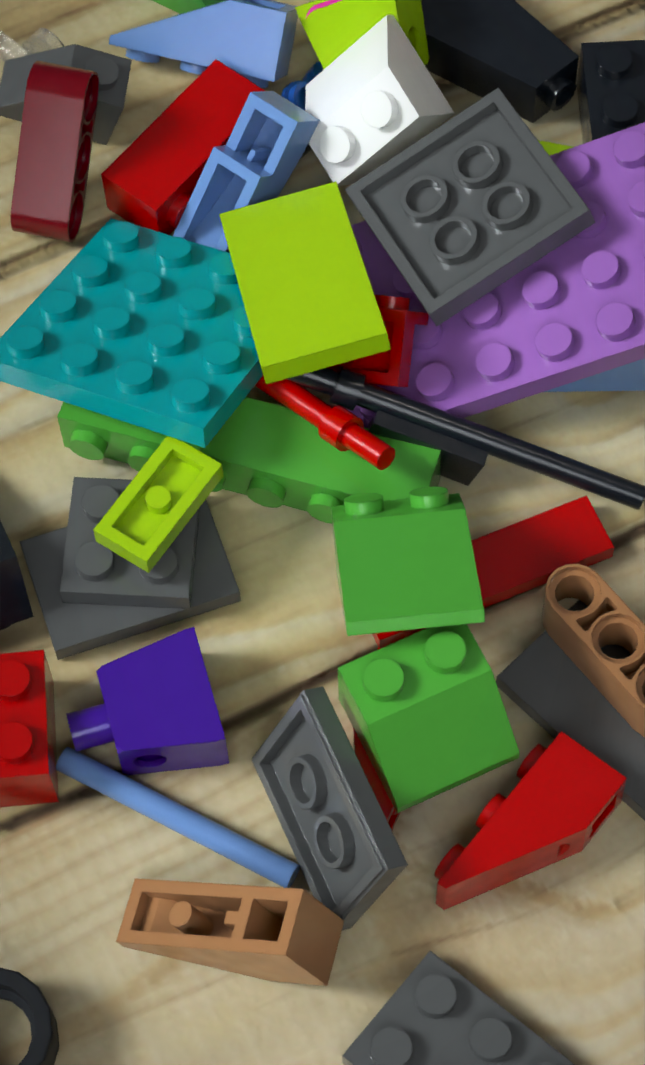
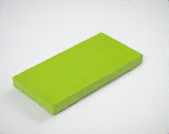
M336 181L219 214L266 384L391 350L388 334Z

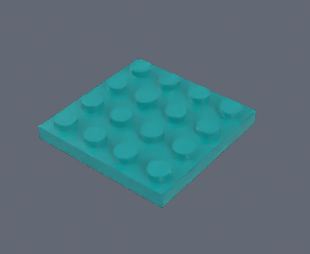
M114 218L108 220L0 338V381L206 448L263 376L230 253Z

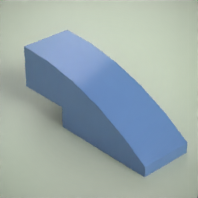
M274 91L250 92L226 145L213 147L173 236L230 253L219 214L277 198L304 153L320 120Z

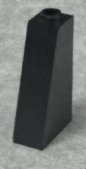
M421 0L429 52L428 64L425 65L428 71L481 98L499 88L518 115L531 123L537 121L550 110H560L575 94L579 56L515 0Z

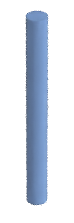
M70 747L64 749L57 761V771L284 888H290L299 873V864L80 752H76V750Z

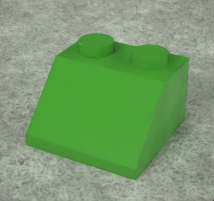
M467 624L426 628L337 667L339 701L397 813L512 762L520 756L492 669Z

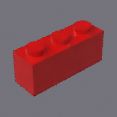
M215 59L101 174L107 208L127 222L170 235L176 229L213 147L226 145L250 92L265 90Z

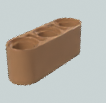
M580 564L564 565L556 569L548 577L542 608L543 626L548 635L637 733L645 737V624L600 575L590 567ZM565 598H575L584 602L587 608L581 611H570L563 608L558 602ZM616 644L627 649L631 656L625 659H614L604 654L600 648Z

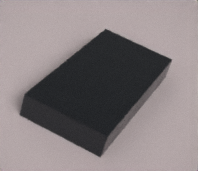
M380 410L376 412L366 427L370 433L441 450L440 476L467 486L485 466L488 455L487 451Z

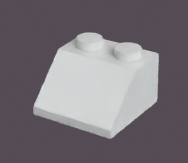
M386 15L306 85L305 111L320 120L309 141V145L331 181H336L338 186L355 183L435 130L454 114L451 106L394 15Z

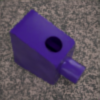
M194 627L179 631L102 665L96 672L104 703L66 713L76 752L115 742L123 774L137 775L221 766L229 763L226 738Z

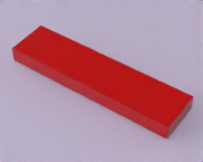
M587 495L471 540L484 608L546 584L548 577L556 569L564 565L580 564L589 567L613 557L614 545ZM426 628L374 633L372 635L378 647L383 648Z

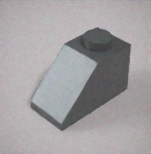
M77 44L5 60L0 80V116L21 122L27 79L36 61L97 72L99 76V96L93 142L107 145L124 108L132 60Z

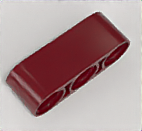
M36 61L33 64L25 91L11 206V227L13 231L66 242H73L76 239L84 211L99 96V76L97 72L43 61Z

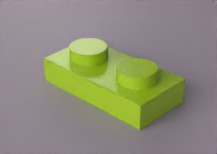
M166 436L93 529L96 542L150 573L223 478L222 464L187 443Z

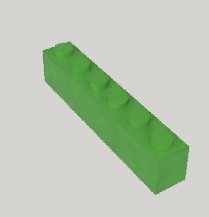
M245 397L206 448L185 442L222 464L223 478L212 492L225 489L247 495L252 501L265 507L277 508L285 505L307 511L315 519L332 524L331 506L344 505V498L361 493H377L383 495V501L409 498V492L414 489L438 487L441 478V450L375 435L395 449V457L390 466L384 470H379L351 450L339 451L321 439L317 427L287 407ZM63 402L57 416L64 447L70 448L75 454L86 459L101 460L105 457L127 463L138 472L166 438V435Z

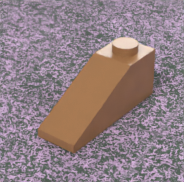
M135 878L116 942L126 948L267 981L327 986L344 920L304 889Z

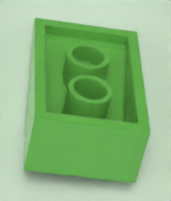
M422 487L410 491L409 498L383 501V495L361 493L344 498V505L331 506L337 578L347 636L485 622L484 606L466 510L459 493L448 494V489L445 487Z

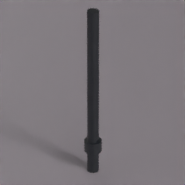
M342 366L339 372L330 368H324L287 379L330 395V403L343 406L352 411L356 405L375 413L378 410L487 451L488 455L636 510L640 509L645 499L644 485L365 382V374Z

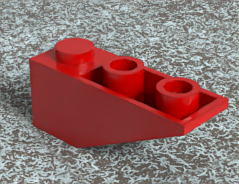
M562 731L547 748L537 744L520 765L516 776L521 781L507 798L498 793L485 806L476 821V826L480 828V831L467 847L464 848L459 843L455 844L439 863L434 873V876L439 879L437 882L436 905L446 910L582 852L621 803L627 778Z

